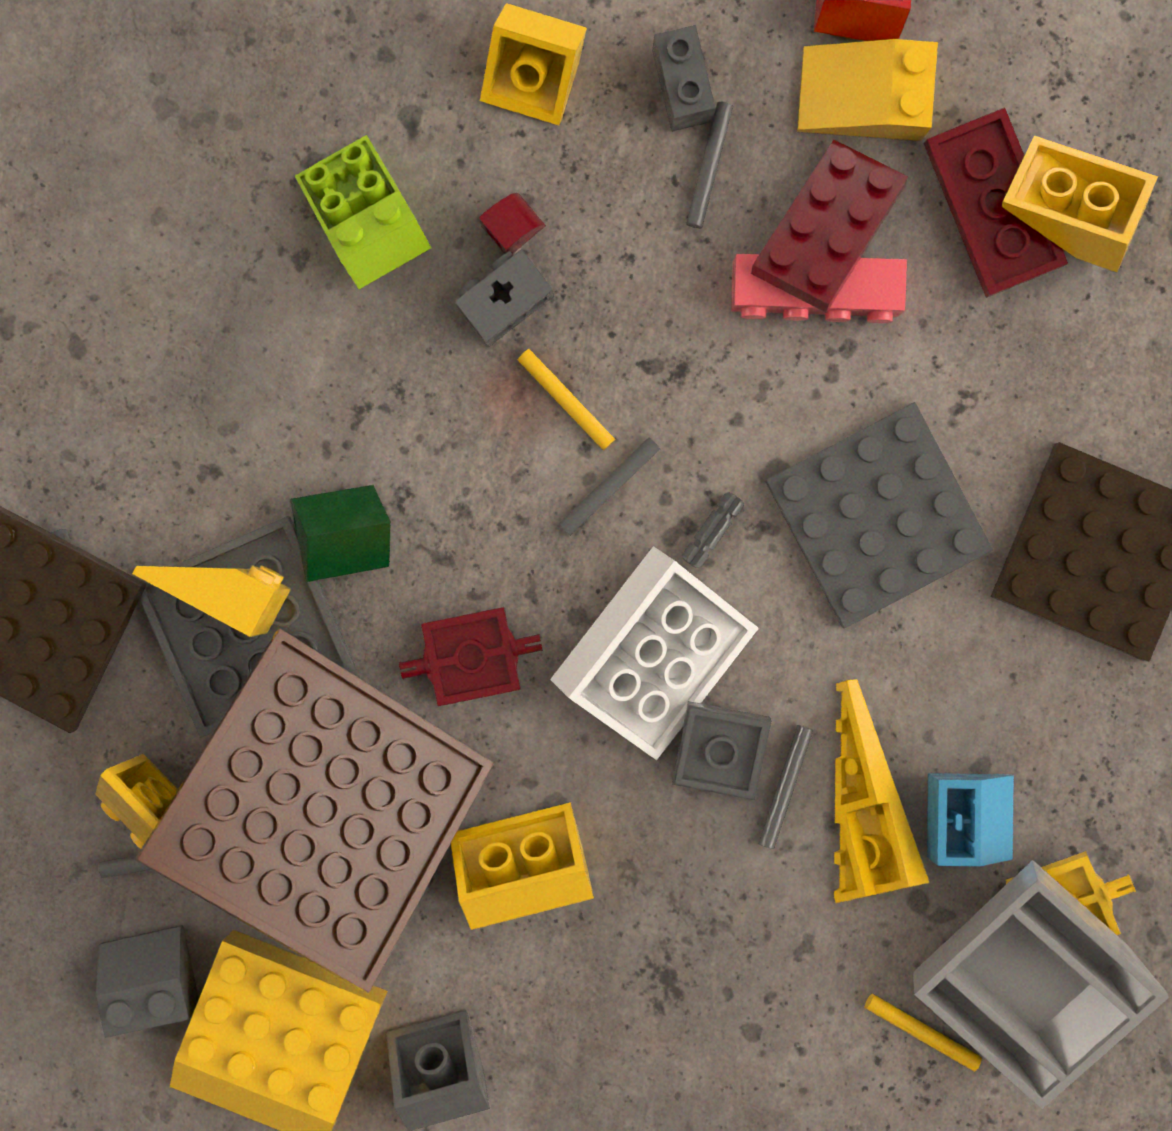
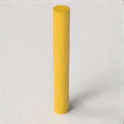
M527 349L517 359L603 451L615 441V438L530 349Z
M873 993L868 997L864 1006L868 1011L973 1072L979 1068L982 1062L980 1055Z

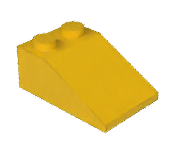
M889 39L804 46L797 132L922 141L932 128L938 42Z
M1034 136L1003 200L1002 207L1075 258L1118 272L1146 209L1158 176Z
M252 565L250 569L136 566L132 573L249 637L268 633L291 588L281 584L284 578L282 575L262 565L260 568Z
M141 754L106 769L100 775L95 795L102 801L101 808L111 819L115 821L121 820L131 831L130 837L133 842L142 849L178 789L144 754Z

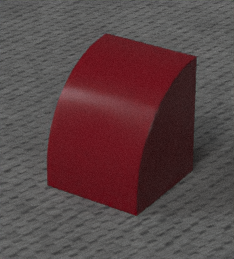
M519 193L506 196L479 216L481 227L504 254L509 251L512 254L515 253L546 226Z

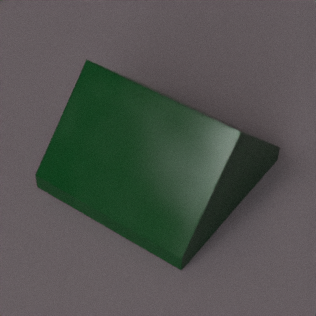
M374 485L290 499L306 582L389 567L391 521Z

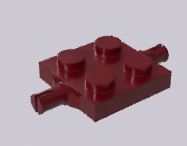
M505 607L422 623L425 641L423 658L399 662V668L402 670L417 667V669L402 671L401 677L403 680L427 674V677L434 686L437 706H443L521 690L517 671L519 655L542 652L543 647L542 643L525 646V644L540 642V634L515 639L508 626Z

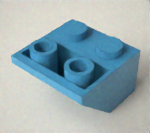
M928 773L927 857L937 866H985L1012 860L1014 775Z

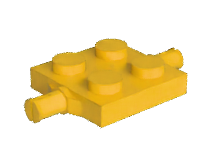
M1086 851L1041 867L1116 935L1121 934L1113 915L1112 899L1136 892L1129 874L1104 883L1103 879L1094 871ZM1014 877L1006 879V884L1009 883Z

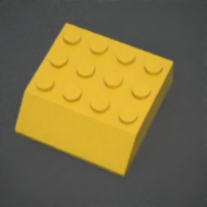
M232 930L220 945L174 1061L170 1087L279 1131H332L388 991L373 985L369 993L363 992L306 958Z

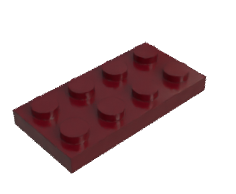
M1005 108L926 139L923 144L986 298L1068 264L1061 247L1002 207L1003 200L1025 156Z
M833 140L752 266L751 274L827 313L904 189L908 176Z

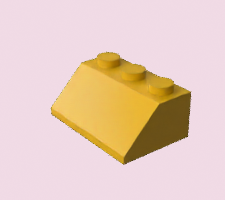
M571 802L456 832L451 841L459 903L471 930L594 899Z

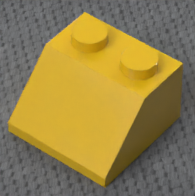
M506 3L493 25L480 101L560 125L579 65L587 28Z

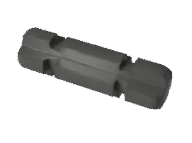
M730 492L723 495L717 504L719 507L717 511L713 510L694 536L695 542L690 543L683 552L682 558L693 567H702L709 557L708 551L716 547L732 524L731 518L737 517L744 507V502Z

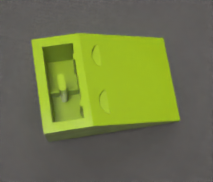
M367 135L295 175L337 256L358 289L363 288L432 248Z

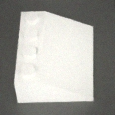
M653 546L550 680L572 701L657 760L683 727L688 701L701 703L759 628L676 561Z

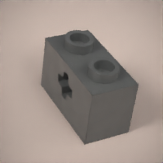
M696 25L655 34L652 53L671 132L712 122L716 107Z
M522 249L515 255L511 251L505 253L492 264L491 268L494 271L482 281L478 277L470 280L458 291L460 298L455 301L458 309L488 347L554 297L553 288ZM499 287L504 292L511 288L512 290L509 292L511 301L506 304L502 300L493 303L496 299L494 291Z

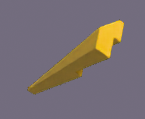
M846 680L837 683L836 691L841 692V718L836 720V732L841 733V756L835 759V823L840 824V850L834 852V864L839 865V888L834 890L835 903L930 883L858 680Z

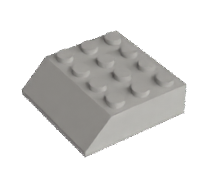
M1033 860L913 972L914 995L1041 1109L1047 1106L1169 998L1168 993L1131 948Z

